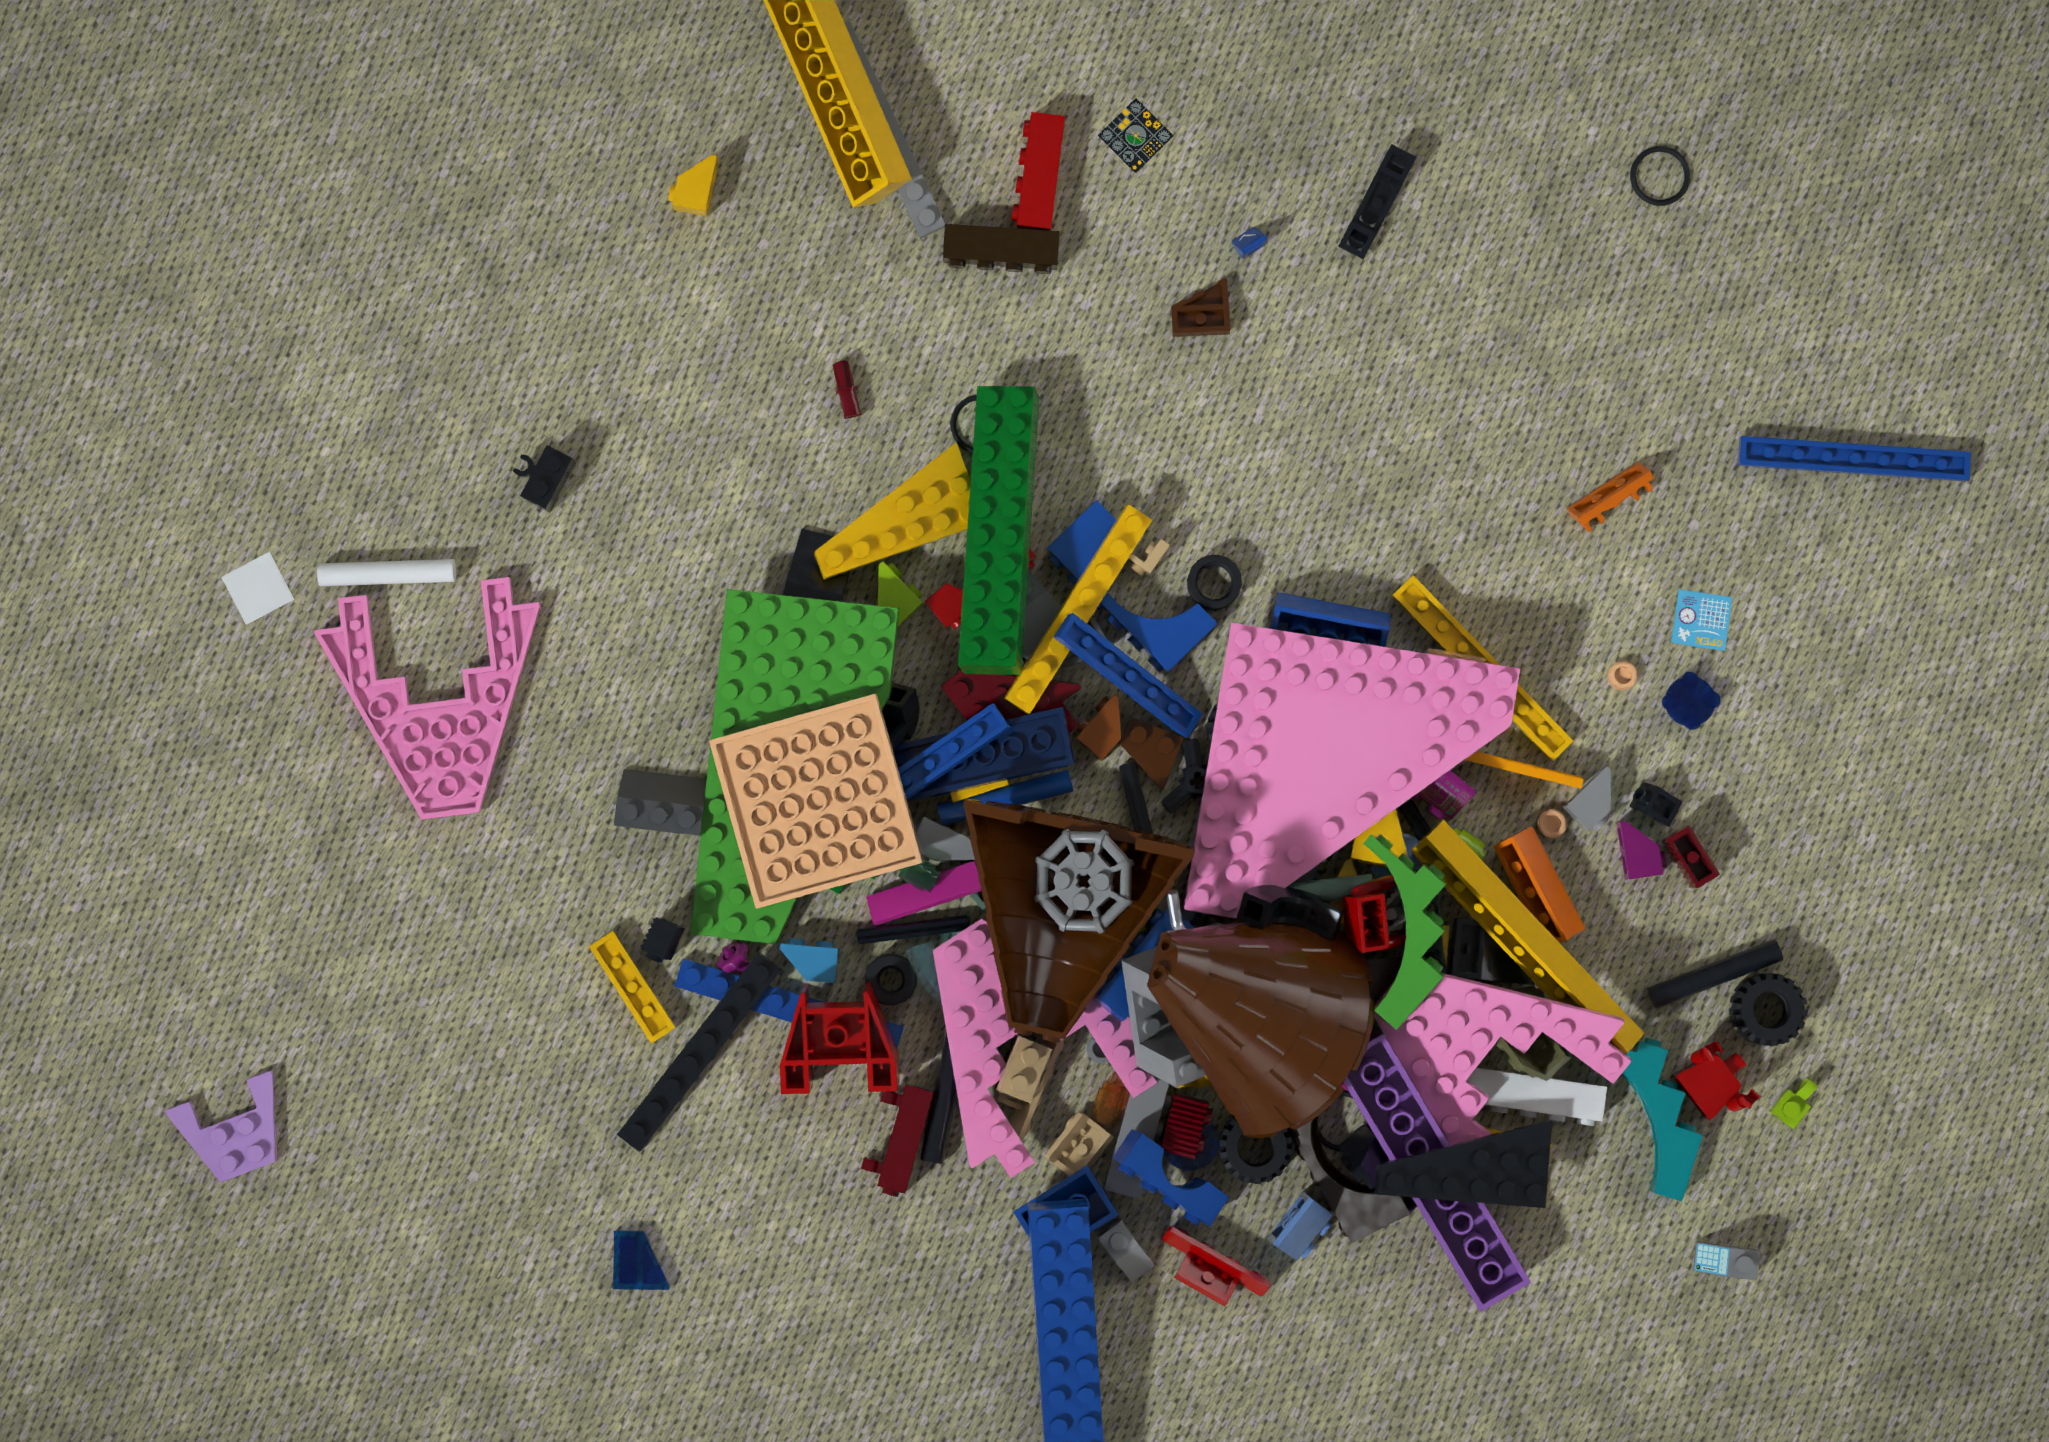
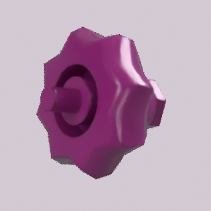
M737 940L733 944L725 946L722 949L723 952L720 953V959L717 963L718 967L726 973L735 970L743 972L750 964L747 960L749 950L747 945Z

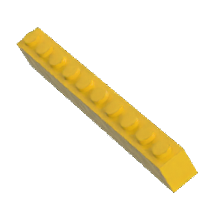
M1444 820L1428 832L1411 850L1422 863L1434 864L1446 875L1443 878L1447 883L1444 887L1550 1000L1624 1019V1024L1610 1040V1043L1624 1054H1627L1644 1035V1032Z

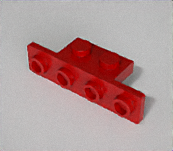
M1170 1226L1162 1237V1241L1186 1254L1174 1278L1224 1307L1228 1303L1237 1284L1261 1297L1269 1290L1272 1284L1266 1280L1263 1274L1246 1269L1235 1258L1225 1257L1215 1251L1212 1245L1206 1242H1199L1190 1237V1234L1182 1228Z

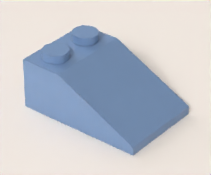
M1303 1191L1268 1238L1276 1247L1296 1261L1300 1256L1305 1259L1315 1246L1311 1243L1318 1233L1323 1236L1333 1222L1329 1220L1332 1214Z

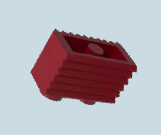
M1690 825L1683 826L1662 839L1661 843L1665 844L1664 848L1668 849L1667 853L1671 854L1670 858L1674 859L1673 863L1677 864L1676 868L1680 869V873L1683 874V878L1686 879L1689 888H1700L1720 875Z
M1174 1092L1161 1143L1164 1151L1195 1159L1196 1153L1202 1154L1206 1137L1201 1136L1203 1125L1209 1126L1213 1109L1208 1108V1101Z

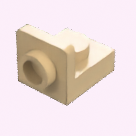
M1162 539L1159 540L1157 545L1151 542L1142 555L1146 558L1145 562L1131 553L1127 560L1130 562L1128 568L1140 576L1144 573L1150 576L1170 545Z

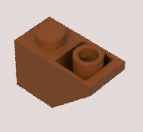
M1115 694L1111 699L1105 696L1095 707L1098 711L1096 716L1092 720L1086 718L1076 729L1079 733L1076 740L1101 762L1121 741L1119 698Z

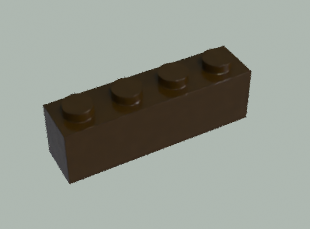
M945 224L943 263H949L948 267L957 269L966 268V264L977 265L979 270L989 271L994 270V266L1006 267L1008 272H1023V268L1034 269V273L1051 274V270H1057L1060 231Z

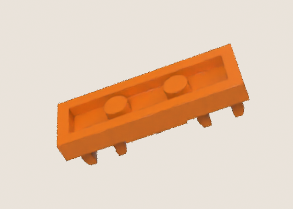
M1637 462L1569 506L1567 510L1573 519L1590 532L1592 531L1589 524L1590 520L1596 518L1603 524L1605 519L1601 513L1605 510L1608 511L1611 508L1618 507L1629 496L1638 501L1640 497L1637 491L1642 486L1650 493L1652 485L1649 482L1654 477L1649 469Z

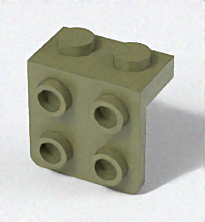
M1541 1032L1525 1054L1502 1037L1495 1043L1501 1050L1506 1051L1509 1055L1507 1060L1516 1071L1520 1072L1522 1070L1532 1078L1536 1076L1545 1081L1549 1080L1571 1059L1564 1047L1543 1032Z

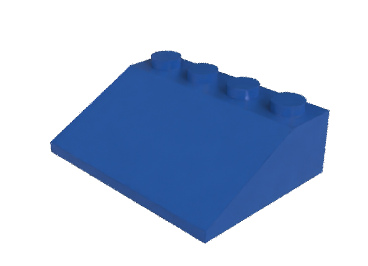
M1277 592L1270 629L1386 647L1390 629V613Z

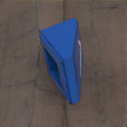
M1252 227L1233 239L1232 245L1240 257L1245 259L1265 246L1267 237L1259 229Z

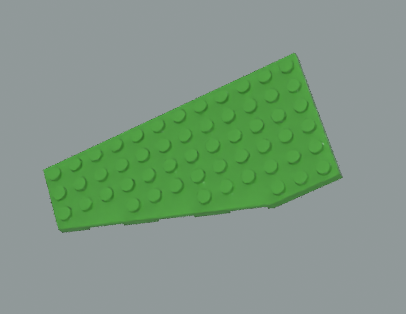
M727 589L711 740L876 693L881 710H883L891 694L900 608ZM710 747L705 791L706 799L690 934L777 944L797 898L755 908Z

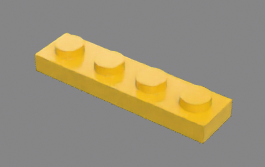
M615 931L610 932L589 946L651 1044L676 1028Z

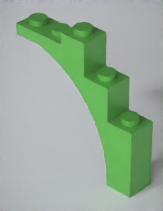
M1371 834L1363 844L1386 863L1400 891L1406 919V942L1401 967L1389 992L1374 1010L1397 1030L1444 977V974L1441 972L1443 966L1431 956L1426 959L1423 955L1446 930L1442 926L1445 921L1432 910L1429 913L1424 910L1447 884L1443 880L1446 875L1434 864L1430 867L1424 864L1416 872L1412 869L1415 863L1403 853L1400 856L1396 855L1391 850L1393 844L1382 834H1379L1377 837Z

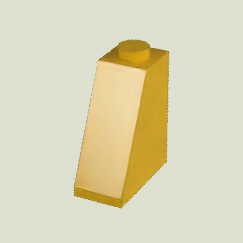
M1396 809L1354 839L1351 860L1353 862L1388 868L1385 862L1363 844L1371 834H1374L1376 837L1382 834L1393 844L1391 850L1396 855L1400 856L1403 853L1408 857Z

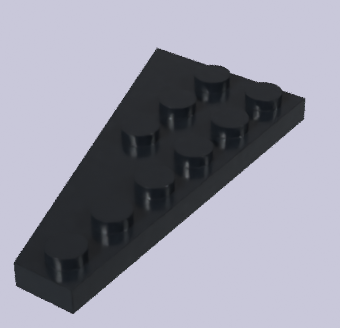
M1544 1120L1502 1133H1495L1456 1143L1452 1146L1433 1149L1414 1156L1377 1164L1374 1194L1546 1208L1552 1120Z

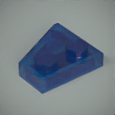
M644 1230L614 1231L613 1289L670 1290L669 1281L661 1269L658 1258L653 1252Z

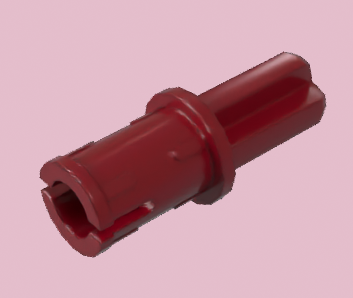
M845 360L838 361L833 364V370L838 387L836 394L840 396L844 413L843 417L844 419L861 416L862 413L856 395L858 386H854L850 364Z

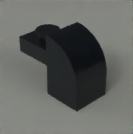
M892 682L891 694L882 710V714L894 752L903 739L910 740L918 724L920 706L915 688Z

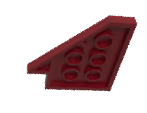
M960 670L940 686L966 721L992 703L997 706L1005 720L1028 715L1003 699L1018 675L964 674ZM1051 680L1030 714L1063 707L1069 733L1072 732L1080 724L1063 702L1080 690L1081 685L1079 683Z

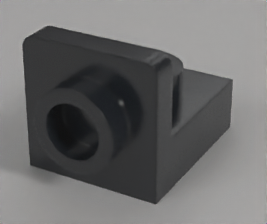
M1642 782L1640 787L1634 792L1630 807L1643 812L1660 824L1670 827L1682 801L1656 785Z

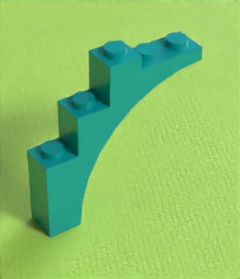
M1645 1037L1644 1042L1638 1041L1633 1051L1630 1050L1626 1054L1631 1058V1063L1621 1075L1630 1083L1641 1100L1651 1124L1655 1155L1650 1191L1682 1202L1703 1135L1695 1133L1697 1127L1680 1122L1678 1127L1675 1126L1685 1092L1678 1090L1679 1084L1664 1079L1661 1084H1658L1668 1050L1661 1048L1662 1042Z

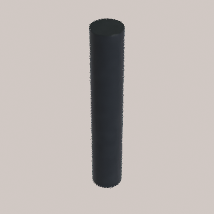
M1773 939L1647 988L1653 1006L1655 1009L1781 962L1783 961V955L1777 941Z
M947 1032L920 1157L921 1160L943 1164L957 1098Z

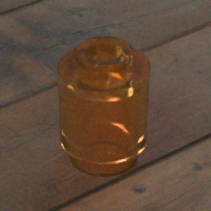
M1103 1081L1102 1087L1098 1088L1091 1114L1096 1115L1095 1121L1110 1126L1112 1121L1119 1122L1126 1099L1124 1094L1126 1087Z

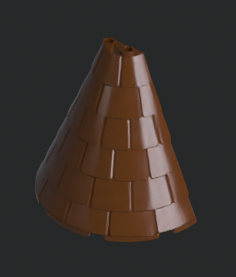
M964 800L963 807L965 808L971 833L970 842L987 911L985 916L994 948L993 955L1002 988L1001 993L1008 1026L1015 1028L1014 1032L1017 1034L1031 1036L1032 1032L1043 1034L1044 1040L1060 1042V1039L1066 1038L1085 1011L1086 1005L1108 978L1107 975L1153 915L1152 912L1174 885L1176 878L1192 860L1195 848L1192 846H1187L1186 848V843L1140 830L1133 832L1127 826L1063 812H1051L1050 814L1046 813V810L1036 807L987 800L986 804H983L980 800ZM1065 829L1089 832L1105 830L1109 832V837L1124 854L1134 861L1135 865L1132 866L1131 894L1133 904L1131 907L1128 906L1106 927V932L1104 933L1073 930L1063 932L1059 930V925L1039 903H1035L1037 863L1035 859L1037 856H1041L1062 835V831ZM1076 843L1079 852H1093L1095 843ZM1068 846L1052 862L1060 864L1070 854ZM1103 849L1101 855L1111 866L1117 865L1118 863ZM1048 868V892L1055 889L1053 881L1055 871ZM1120 871L1116 872L1115 878H1113L1114 891L1120 893ZM1088 874L1086 876L1080 875L1079 886L1089 888L1088 880L1091 877ZM1060 897L1050 898L1066 915L1068 906ZM1110 898L1100 908L1101 914L1103 915L1117 901ZM1077 910L1074 919L1093 920V915L1091 911Z
M1234 922L1219 926L1210 925L1194 929L1165 931L1160 935L1147 987L1162 1008L1178 1037L1184 1042L1196 1064L1201 1065L1229 1114L1234 1115L1243 1131V1135L1246 1137L1264 1138L1277 1136L1278 1131L1289 1127L1298 1129L1323 1113L1344 1091L1341 1084L1351 1070L1357 1071L1366 1052L1373 1026L1375 1005L1369 994V983H1372L1369 967L1363 954L1347 938L1346 933L1339 929L1336 937L1332 940L1305 928L1286 923H1273L1264 929H1260L1248 923Z

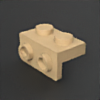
M1018 1035L996 1090L1031 1103L1032 1098H1035L1040 1090V1079L1043 1071L1047 1070L1051 1063L1052 1049Z
M1079 1111L1077 1115L1072 1116L1068 1120L1066 1129L1062 1134L1049 1144L1048 1151L1044 1157L1070 1176L1086 1165L1091 1168L1114 1137L1086 1114Z

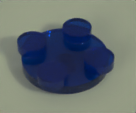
M1687 672L1668 687L1661 703L1673 721L1685 726L1689 730H1695L1711 717L1714 709L1720 704V696L1717 692L1713 691L1712 687L1705 680L1699 678L1693 672Z

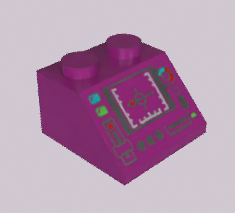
M1448 771L1413 796L1412 799L1418 803L1421 800L1431 806L1428 811L1440 821L1444 818L1450 821L1473 797L1476 791L1453 772Z

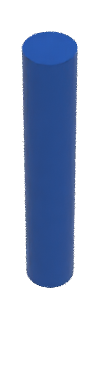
M1066 769L1006 785L954 803L953 800L938 803L937 807L942 826L967 820L965 808L963 807L964 800H980L983 804H986L988 800L1024 805L1070 793L1074 790L1069 771Z

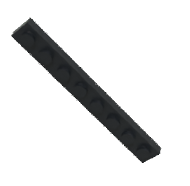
M761 952L757 953L617 1133L620 1138L638 1152L643 1149L782 969Z

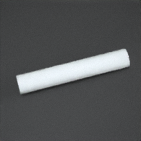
M454 559L319 563L317 578L319 586L455 582L456 564Z

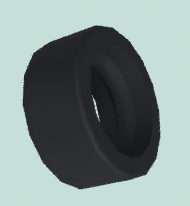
M1218 554L1207 555L1197 560L1191 567L1187 578V589L1192 600L1208 610H1221L1231 605L1238 597L1242 586L1241 573L1237 565L1228 557ZM1209 566L1222 567L1231 577L1230 591L1220 599L1207 598L1198 588V576L1203 569Z

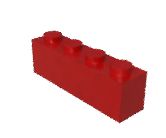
M1031 112L1030 120H1024L1022 137H1028L1027 147L1021 148L1019 165H1024L1023 176H1017L1015 193H1020L1019 204H1014L1012 221L1017 222V229L1051 231L1065 116Z

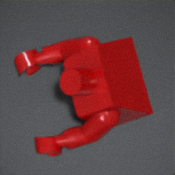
M1392 875L1383 876L1355 886L1352 889L1351 895L1342 898L1346 936L1361 953L1376 950L1385 951L1400 945L1405 946L1406 928L1401 930L1399 934L1392 933L1388 935L1385 894L1376 893L1395 888L1397 884Z
M1718 1040L1695 1050L1691 1054L1692 1064L1672 1074L1675 1081L1707 1120L1713 1119L1725 1105L1732 1112H1737L1744 1108L1750 1110L1752 1105L1761 1097L1753 1089H1750L1747 1095L1740 1094L1739 1089L1742 1085L1734 1075L1743 1069L1746 1063L1737 1052L1723 1061L1715 1053L1720 1051L1723 1054L1724 1052Z

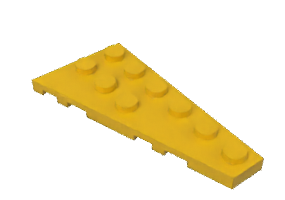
M957 442L814 552L823 579L967 531L971 480Z

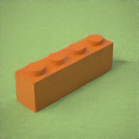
M1532 826L1493 846L1523 905L1559 943L1570 939L1586 929Z

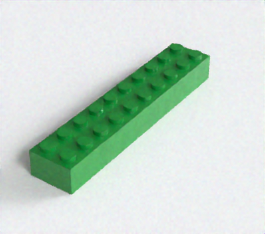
M977 386L958 666L964 674L1021 675L1040 398L1034 386Z

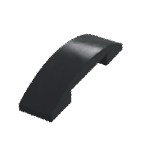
M1393 144L1390 145L1338 245L1339 248L1364 259L1415 162L1416 156Z

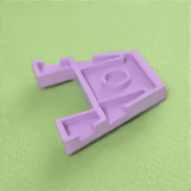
M273 1070L247 1079L256 1109L202 1129L192 1101L165 1111L168 1118L220 1183L277 1162L274 1108L275 1077Z

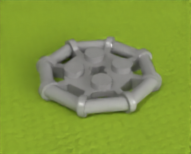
M1065 829L1062 831V835L1041 856H1037L1035 859L1037 863L1035 903H1039L1059 925V930L1063 932L1073 930L1104 933L1106 932V927L1128 906L1131 907L1133 904L1131 894L1132 866L1135 865L1134 861L1124 854L1109 837V832L1105 830L1089 832ZM1076 843H1095L1093 852H1079ZM1068 846L1070 854L1060 864L1052 862ZM1103 849L1118 863L1117 865L1111 866L1101 855ZM1048 868L1055 871L1053 880L1055 889L1049 892ZM1120 871V893L1114 891L1113 878H1115V873ZM1088 874L1091 877L1088 880L1090 887H1080L1079 876H1086ZM1060 897L1068 906L1066 915L1050 898ZM1110 898L1115 899L1117 902L1102 915L1100 908ZM1077 910L1091 911L1093 920L1074 919Z

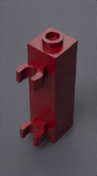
M906 1084L903 1095L891 1091L882 1092L880 1102L899 1106L884 1162L864 1157L861 1169L880 1174L877 1186L883 1188L882 1193L898 1197L899 1193H906L934 1091Z

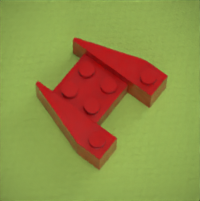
M866 983L863 991L864 1001L809 1003L808 984L803 985L779 1066L781 1094H810L813 1086L812 1065L867 1064L868 1092L898 1090L900 1083L899 1053L871 983Z

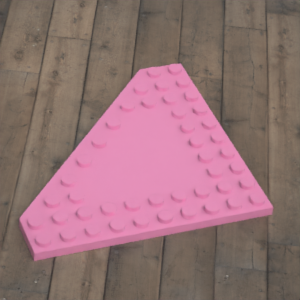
M1231 623L1194 844L1195 853L1191 862L1184 910L1237 918L1243 894L1246 890L1260 885H1276L1286 888L1511 727L1520 668Z

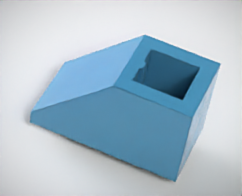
M787 938V944L780 943V950L806 981L836 983L840 948H833L834 942L816 941V946L804 945V939Z

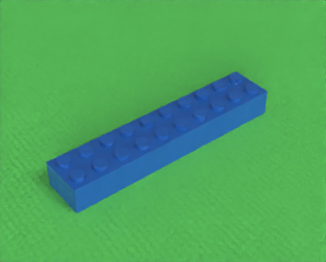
M1086 1198L1027 1203L1043 1442H1104L1088 1204Z

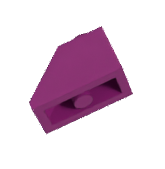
M1627 821L1616 823L1625 880L1663 875V868L1667 867L1665 853L1660 851L1659 845Z

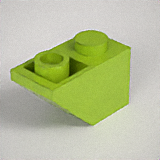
M882 561L879 564L878 606L900 608L898 628H900L923 606V602L920 600L923 594L912 583L907 587L900 579L903 576L902 572L892 562L887 566Z

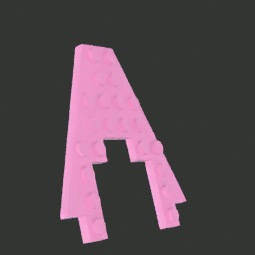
M510 577L481 580L491 666L462 669L465 698L410 705L407 677L378 680L368 595L338 598L341 627L314 630L316 638L421 820L481 812L541 609L540 602L514 605Z
M981 918L935 948L933 955L969 1165L971 1168H974L995 1154L1009 1177L1012 1178L1034 1164L1035 1161L988 1090L989 1087L1000 1081L1006 1067V1062L998 1052L997 1047L1017 1035V1033L1014 1032L1015 1028L1008 1026L1001 993L1002 988L993 955L994 948L988 924ZM1094 995L1067 1036L1086 1025L1132 1098H1135L1155 1085L1157 1081L1152 1074L1137 1067L1130 1018L1127 1017L1124 1021L1120 1022L1094 1001L1097 996Z
M1444 974L1441 981L1397 1030L1374 1011L1375 1020L1450 1146L1492 1134L1473 1120L1489 1100V1096L1467 1079L1500 1037L1525 1054L1541 1032H1543L1613 1084L1631 1063L1630 1057L1610 1043V1040L1624 1024V1019L1621 1017L1453 975ZM1394 981L1391 983V985L1388 987V989L1384 992V994L1381 996V998L1377 1001V1003L1375 1004V1008L1380 1004V1002H1381V1001L1384 999V997L1387 995V993L1389 992L1390 988L1392 987Z

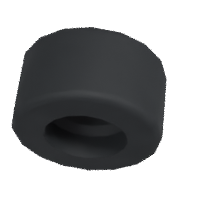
M885 954L877 957L869 965L865 973V985L866 983H871L878 1003L895 1006L906 1002L913 995L917 986V974L914 966L908 959L898 954ZM886 969H896L902 975V984L895 991H887L880 984V976Z

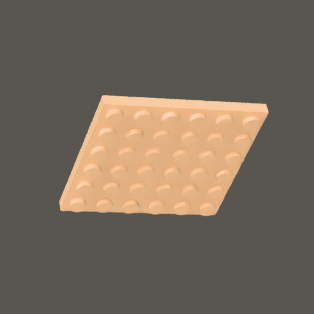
M877 693L709 740L756 909L924 862Z

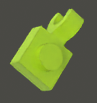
M1805 1078L1794 1093L1786 1088L1769 1111L1794 1130L1810 1110L1811 1106L1805 1101L1814 1093L1818 1086L1810 1079Z

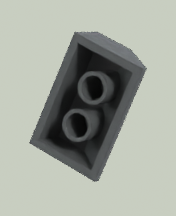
M624 769L617 796L614 826L701 836L707 779Z

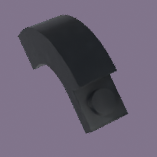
M1260 885L1244 892L1236 919L1260 929H1264L1273 923L1292 924L1332 940L1337 935L1344 910L1320 901L1321 896L1291 887L1282 888L1276 885Z

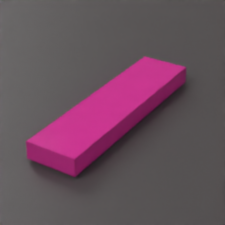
M972 861L867 896L866 899L873 924L875 926L981 891L976 862Z

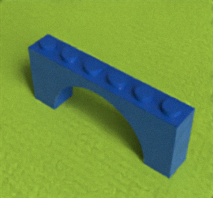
M1096 500L1047 547V551L1050 553L1047 557L1048 560L1058 570L1063 567L1070 574L1067 579L1075 586L1116 522V519ZM1107 591L1097 607L1098 611L1104 608L1110 615L1107 620L1118 631L1123 628L1131 636L1127 640L1138 652L1142 649L1145 650L1150 656L1147 661L1159 673L1162 670L1168 673L1218 624L1198 603L1186 612L1171 618L1149 619L1127 611Z

